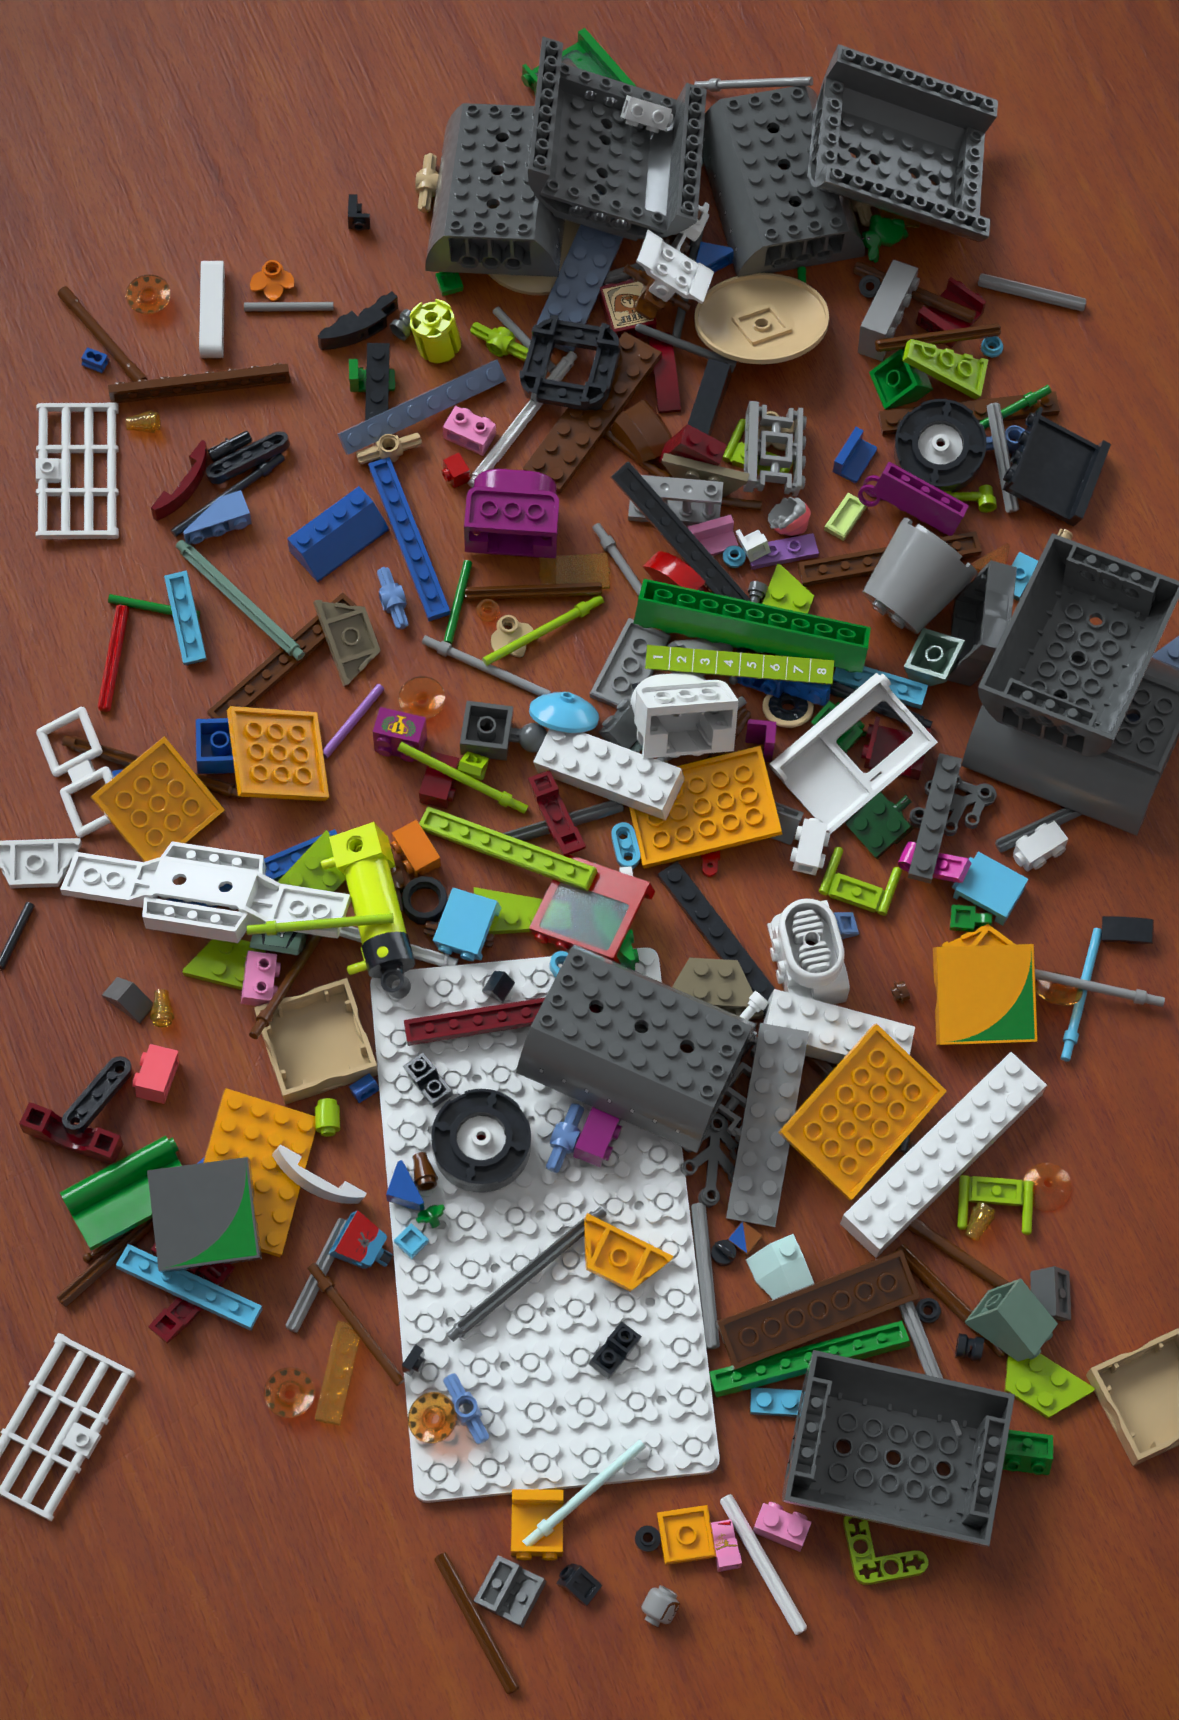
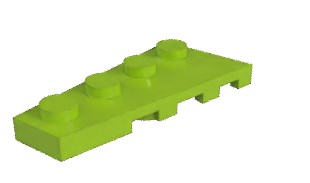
M914 339L906 342L903 362L975 400L981 397L988 359H975L973 355L966 353L960 355L954 353V350L947 348L944 350L938 349L936 345Z
M474 887V894L496 900L501 906L499 916H494L488 933L531 932L529 927L543 899ZM552 901L540 927L549 931L572 930L571 904Z

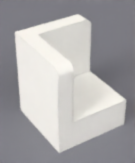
M740 529L735 531L738 541L750 562L771 552L767 539L759 530L743 536Z

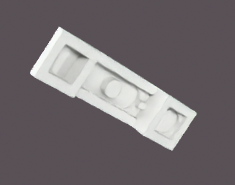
M281 1144L272 1154L276 1163L291 1180L318 1197L338 1203L358 1204L367 1194L346 1181L338 1188L300 1167L298 1163L302 1156Z

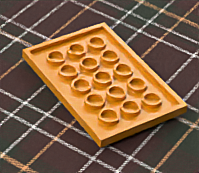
M761 746L676 766L682 769L685 780L666 820L629 807L644 869L783 835Z
M876 1023L872 1025L778 1133L848 1200H852L947 1090Z
M225 1088L203 1163L243 1157L250 1159L254 1188L253 1203L255 1218L258 1223L261 1252L281 1257L300 1186L283 1172L272 1154L281 1144L302 1156L298 1165L305 1169L316 1131L315 1116Z

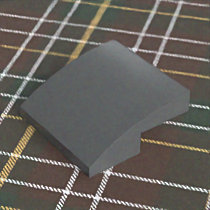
M498 1555L474 1602L523 1628L547 1581Z

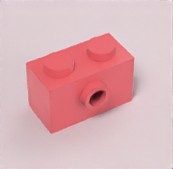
M153 1044L149 1045L147 1053L143 1052L141 1056L140 1066L142 1067L140 1073H135L132 1087H135L136 1097L165 1104L179 1065L177 1050Z

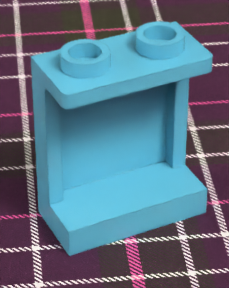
M978 852L975 858H969L972 864L963 883H954L952 887L955 890L953 898L958 899L961 896L996 916L995 922L1003 926L1026 888L1029 879Z
M452 888L433 942L438 947V950L445 954L451 955L452 952L460 954L461 958L468 961H474V959L482 960L481 950L494 916H499L501 906L496 900Z

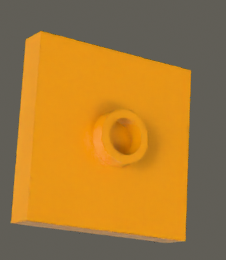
M708 1505L657 1512L665 1565L716 1558Z

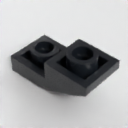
M1102 916L1101 940L1103 942L1153 944V919Z
M421 1053L403 1066L408 1076L433 1109L453 1095L452 1089L438 1074L436 1067L424 1053Z
M621 1322L607 1338L605 1344L590 1360L589 1365L609 1380L635 1348L642 1336L624 1322Z

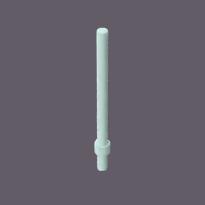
M639 1439L552 1516L536 1525L538 1528L522 1542L526 1546H533L544 1535L545 1537L550 1535L554 1531L552 1528L644 1450L646 1446Z

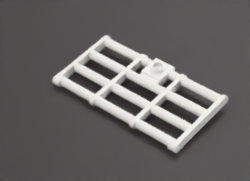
M38 403L36 405V410L39 411L38 446H36V452L38 453V458H36V483H38V489H36V495L38 496V531L36 532V538L118 539L117 495H119V489L116 488V453L119 451V446L116 445L118 403ZM48 412H62L61 445H48ZM71 412H84V445H71ZM94 412H107V445H93ZM48 453H61V459L48 458ZM71 453H84V488H70ZM93 453H107V488H93ZM61 482V488H47V483ZM47 496H61V531H47ZM70 496H84V531H70ZM93 496H107V530H93Z
M60 1333L53 1342L55 1344L35 1379L29 1382L28 1385L30 1387L7 1427L3 1428L0 1432L2 1434L0 1437V1457L11 1439L23 1445L22 1450L0 1486V1496L51 1522L54 1518L53 1513L76 1473H80L82 1462L85 1458H90L101 1438L99 1433L104 1424H108V1417L130 1378H134L136 1375L134 1371L70 1340ZM65 1345L77 1350L78 1353L54 1392L42 1385ZM89 1356L100 1363L76 1403L64 1396L86 1357ZM111 1367L122 1374L99 1414L86 1408L106 1371ZM40 1391L51 1397L26 1440L14 1433ZM61 1402L73 1408L52 1447L47 1451L36 1444ZM82 1413L95 1419L90 1429L77 1423ZM63 1446L76 1453L71 1462L58 1456ZM32 1451H35L45 1456V1459L22 1499L10 1494L9 1491ZM56 1462L66 1467L67 1470L44 1510H41L32 1505L31 1502L52 1465Z

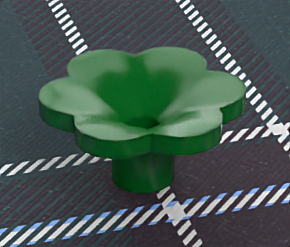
M432 1205L426 1210L420 1211L417 1214V1223L424 1222L429 1223L431 1228L438 1227L440 1225L438 1217L444 1214V1205Z

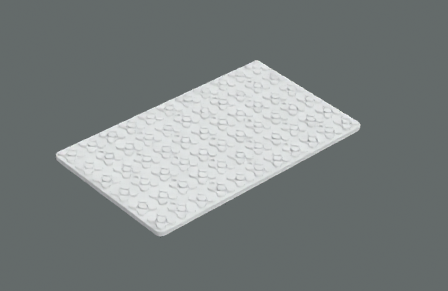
M637 948L639 963H635V971L662 982L657 952L651 948ZM552 956L411 969L404 972L411 983L410 992L407 996L400 999L393 998L382 988L381 978L372 977L370 983L388 1187L397 1162L400 1160L404 1162L414 1182L412 1157L416 1153L425 1152L438 1176L437 1186L428 1191L418 1190L424 1201L425 1210L432 1205H444L445 1207L444 1214L438 1217L440 1225L436 1228H431L429 1223H417L416 1218L420 1211L389 1202L403 1362L415 1344L424 1349V1358L426 1359L419 1372L414 1371L412 1376L404 1373L414 1492L416 1497L425 1503L512 1494V1489L558 1490L585 1487L639 1439L646 1448L603 1485L710 1474L719 1465L720 1457L686 1177L681 1172V1165L684 1163L682 1146L621 1120L619 1124L623 1126L618 1140H612L610 1145L613 1147L609 1161H603L601 1168L573 1157L574 1152H571V1154H566L560 1171L558 1173L551 1172L546 1168V1164L553 1150L550 1146V1139L556 1124L564 1122L572 1103L579 1104L584 1107L583 1115L577 1127L582 1132L592 1106L516 1073L519 1058L531 1026L418 1045H407L404 1020L546 997L555 980V976L549 968ZM494 971H505L515 982L503 1003L482 992ZM400 979L393 982L392 988H396L399 985ZM642 1024L634 1027L639 1033L648 1031L647 1027ZM421 1053H424L436 1067L438 1074L453 1092L450 1098L434 1109L403 1068L405 1064ZM491 1089L506 1094L519 1104L520 1109L529 1121L531 1152L527 1165L517 1179L499 1190L479 1193L461 1189L448 1181L435 1163L431 1141L435 1117L447 1101L465 1094L464 1091ZM598 1207H602L607 1214L601 1219L602 1221L673 1256L669 1263L629 1292L585 1270L584 1235L470 1329L463 1337L460 1336L453 1342L446 1334L453 1328L455 1323L459 1322L581 1221L587 1213L594 1212ZM411 1223L429 1239V1243L413 1259L408 1257L394 1243V1239ZM621 1322H624L641 1335L642 1338L608 1380L591 1367L589 1362L605 1344L610 1334ZM455 1373L465 1391L471 1392L472 1396L476 1399L482 1413L480 1419L489 1434V1439L486 1442L476 1444L467 1426H462L456 1415L452 1414L453 1408L451 1404L445 1402V1396L449 1400H453L443 1382V1379L448 1375ZM433 1393L439 1394L437 1399L432 1397ZM423 1396L426 1398L425 1403L419 1401ZM467 1403L459 1408V1411L463 1414H469L473 1410V1406ZM413 1406L418 1410L416 1414H411ZM442 1406L446 1410L445 1413L441 1408L438 1407ZM410 1421L416 1423L415 1428L411 1429ZM455 1422L454 1429L452 1430L451 1424ZM425 1425H426V1427H427L428 1429L433 1430V1431L428 1432V1431L424 1428ZM421 1433L423 1438L420 1440L415 1435ZM444 1434H447L448 1437L442 1440V1436ZM434 1438L435 1443H428V1440Z

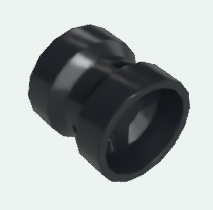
M959 1333L955 1348V1358L963 1359L966 1357L970 1358L973 1362L980 1363L984 1338H969L966 1334Z

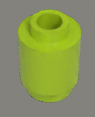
M326 1098L317 1101V1106L315 1107V1129L321 1133V1136H334L335 1132L340 1131V1106L337 1105V1100Z

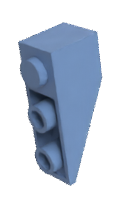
M242 491L219 497L183 531L185 542L187 544H197L206 538L222 536L228 531L243 529L247 525L252 524L250 512Z

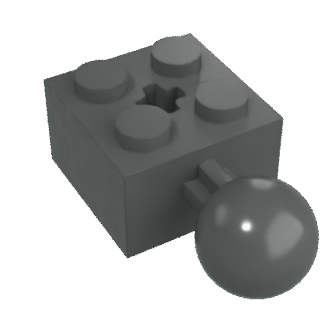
M467 701L460 739V755H465L468 751L490 759L507 761L510 742L520 743L524 750L536 753L545 739L547 730L539 723H528L521 729L512 728L514 718L513 706Z

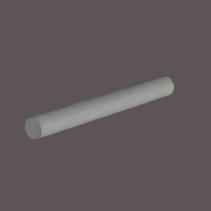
M245 302L244 312L334 311V303Z
M496 307L493 310V314L529 349L530 338L500 307ZM550 360L548 371L551 373L556 366Z

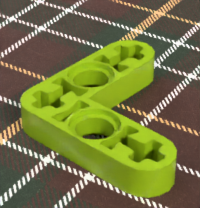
M844 1517L843 1526L854 1577L858 1583L871 1585L919 1576L926 1571L928 1558L921 1551H909L875 1558L868 1521L861 1519L862 1522L858 1525L859 1533L865 1531V1535L858 1534L851 1537L850 1534H855L854 1524H849L848 1522L852 1517ZM855 1541H865L868 1550L863 1554L857 1553L853 1548ZM913 1557H917L918 1561L923 1562L919 1570H916V1567L912 1565L907 1566V1572L903 1573L901 1558L905 1559L904 1564L912 1562ZM887 1561H894L898 1565V1572L896 1574L890 1575L885 1572L884 1564ZM875 1563H879V1572L882 1577H878V1572L870 1574L869 1579H865V1576L860 1575L859 1572L862 1571L863 1566H866L868 1570L876 1569Z

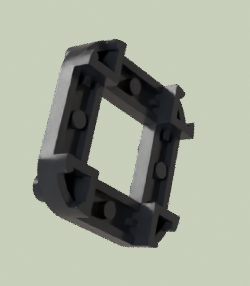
M550 315V319H546L538 325L535 324L531 331L532 339L522 371L520 370L519 375L525 397L539 403L579 410L601 409L609 397L621 353L617 334L610 328V325L602 323L601 327L563 321L559 320L558 315ZM555 344L596 351L590 376L585 385L545 379Z

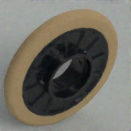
M785 692L781 694L780 698L766 695L762 705L766 718L769 721L776 722L777 726L785 728L803 725L811 718L814 711V705L810 701L791 696ZM784 704H791L794 706V709L785 710L782 706Z

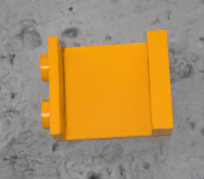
M512 1489L511 1556H516L517 1560H531L532 1556H542V1560L554 1561L557 1560V1557H563V1520L552 1528L554 1531L547 1537L544 1535L533 1546H526L522 1541L538 1528L536 1526L543 1519L547 1520L563 1506L564 1490Z

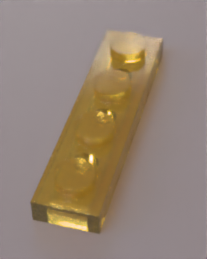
M337 1321L315 1415V1421L338 1426L341 1424L360 1342V1337L351 1325L346 1322Z

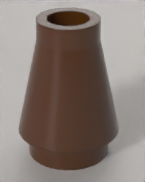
M419 1152L414 1154L412 1158L415 1186L420 1191H428L435 1188L438 1176L427 1157V1153Z

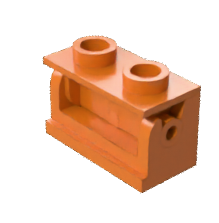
M417 820L392 832L391 847L396 855L400 854L404 860L402 864L408 874L412 873L415 878H418V873L421 876L435 868L441 867L440 856Z

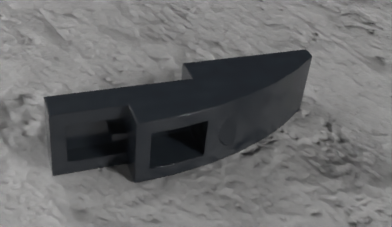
M391 291L387 295L381 296L371 307L363 309L359 316L353 311L340 316L333 325L324 328L319 333V348L321 350L343 348L376 335L387 327V317L398 309V297Z

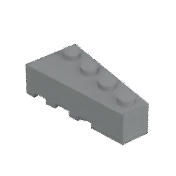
M896 260L892 261L860 326L859 354L883 361L887 351L877 352L875 341L894 337L897 326L903 318L905 307H908L910 304L911 293L918 288L920 278L917 277L918 268Z

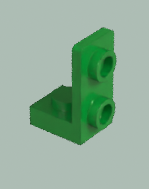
M349 359L350 392H366V370H363V367L359 368L358 359ZM389 369V391H395L394 369Z

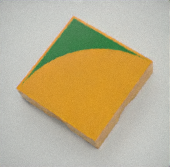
M1034 944L933 948L934 984L937 992L935 1009L936 1045L1037 1042Z

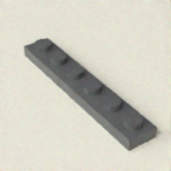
M939 753L908 874L910 879L931 884L962 758Z

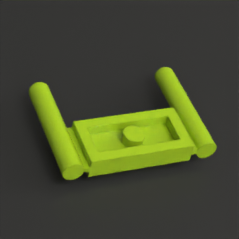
M740 419L722 460L727 463L731 462L732 465L744 469L745 443H739L745 430V419ZM766 451V455L778 456ZM757 456V474L761 470L770 471L771 466L758 465ZM793 460L790 468L780 467V473H789Z
M835 847L819 893L886 916L902 873L901 868H893L887 887L883 890V888L840 873L836 874L843 849Z
M961 1175L959 1179L957 1227L960 1230L967 1228L968 1201L972 1203L1023 1206L1022 1233L1030 1235L1032 1233L1034 1182Z

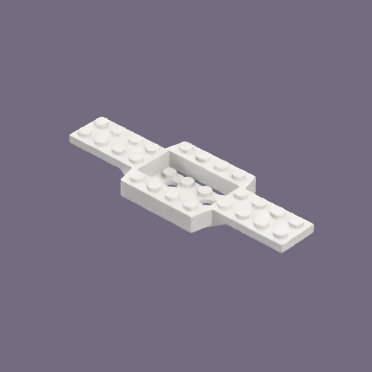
M171 842L161 857L146 862L75 852L60 889L62 895L141 907L143 908L142 917L146 929L238 943L247 931V925L266 924V921L275 920L277 923L346 917L351 902L350 894L278 883L265 876L266 865L263 855L179 842ZM178 877H185L187 879L182 885H175L173 883ZM224 884L233 886L229 892H221L219 890ZM158 896H160V897L163 898V899H167V898L181 899V900H183L184 902H192V901H193V902H200V903H205V904L208 905V906H214V905L225 906V907H229L230 909H233V910L238 909L240 912L231 911V910H225V909L212 908V907H206V906L193 905V904H187V903H180V902H174V901H168V900H161V899H157V898H158ZM342 927L293 932L338 939Z

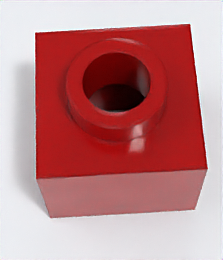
M459 452L443 460L442 475L445 481H450L454 488L470 480V469Z

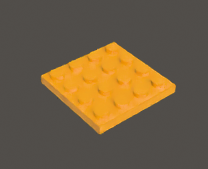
M230 706L227 709L238 796L326 801L329 798L317 712Z
M165 736L91 796V799L143 862L161 857L171 842L186 843L224 811V808Z

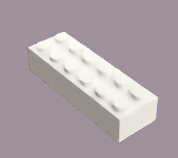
M549 729L533 762L538 773L550 770L553 778L663 820L667 819L685 780L682 769L654 758L643 759L641 753L583 732L567 733Z
M777 989L773 990L768 999L769 1005L767 1006L763 1023L809 1031L805 1056L839 1064L872 1025L876 1023L910 1055L915 1030L914 1026Z

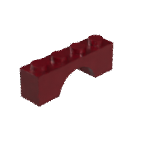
M32 1102L28 1103L19 1123L25 1134L108 1165L116 1162L124 1145L120 1135L99 1127L87 1128L84 1132L77 1135L69 1134L64 1130L62 1117L54 1111Z

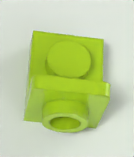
M467 751L459 762L458 770L473 778L483 780L489 758Z

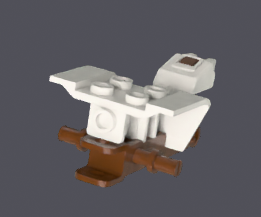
M705 202L703 206L698 204L697 222L684 231L661 238L647 230L636 261L645 271L641 269L636 270L629 264L623 269V273L632 277L634 282L638 281L644 285L635 305V311L646 319L653 320L657 310L663 309L667 301H670L672 306H678L687 312L691 303L682 299L681 296L686 299H694L701 304L704 302L714 271L685 255L690 248V245L687 244L688 241L685 239L688 237L692 241H696L702 233L709 218L708 203Z

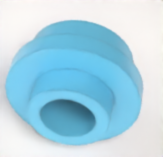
M997 336L987 337L981 343V351L988 357H997L1003 351V343Z
M729 546L724 550L723 561L727 566L737 568L745 562L746 554L741 547ZM731 554H737L738 557L733 558Z

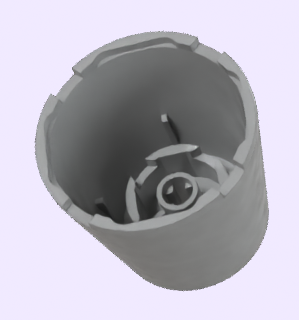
M903 518L862 593L872 602L873 608L883 616L884 614L888 615L892 619L891 622L900 629L905 627L909 631L918 634L977 576L978 572L970 563L963 564L960 561L962 555L920 524H917L916 527L912 526L913 522L910 519Z

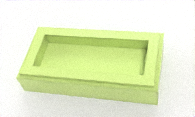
M847 493L825 525L824 530L844 541L867 506L862 504L859 498Z

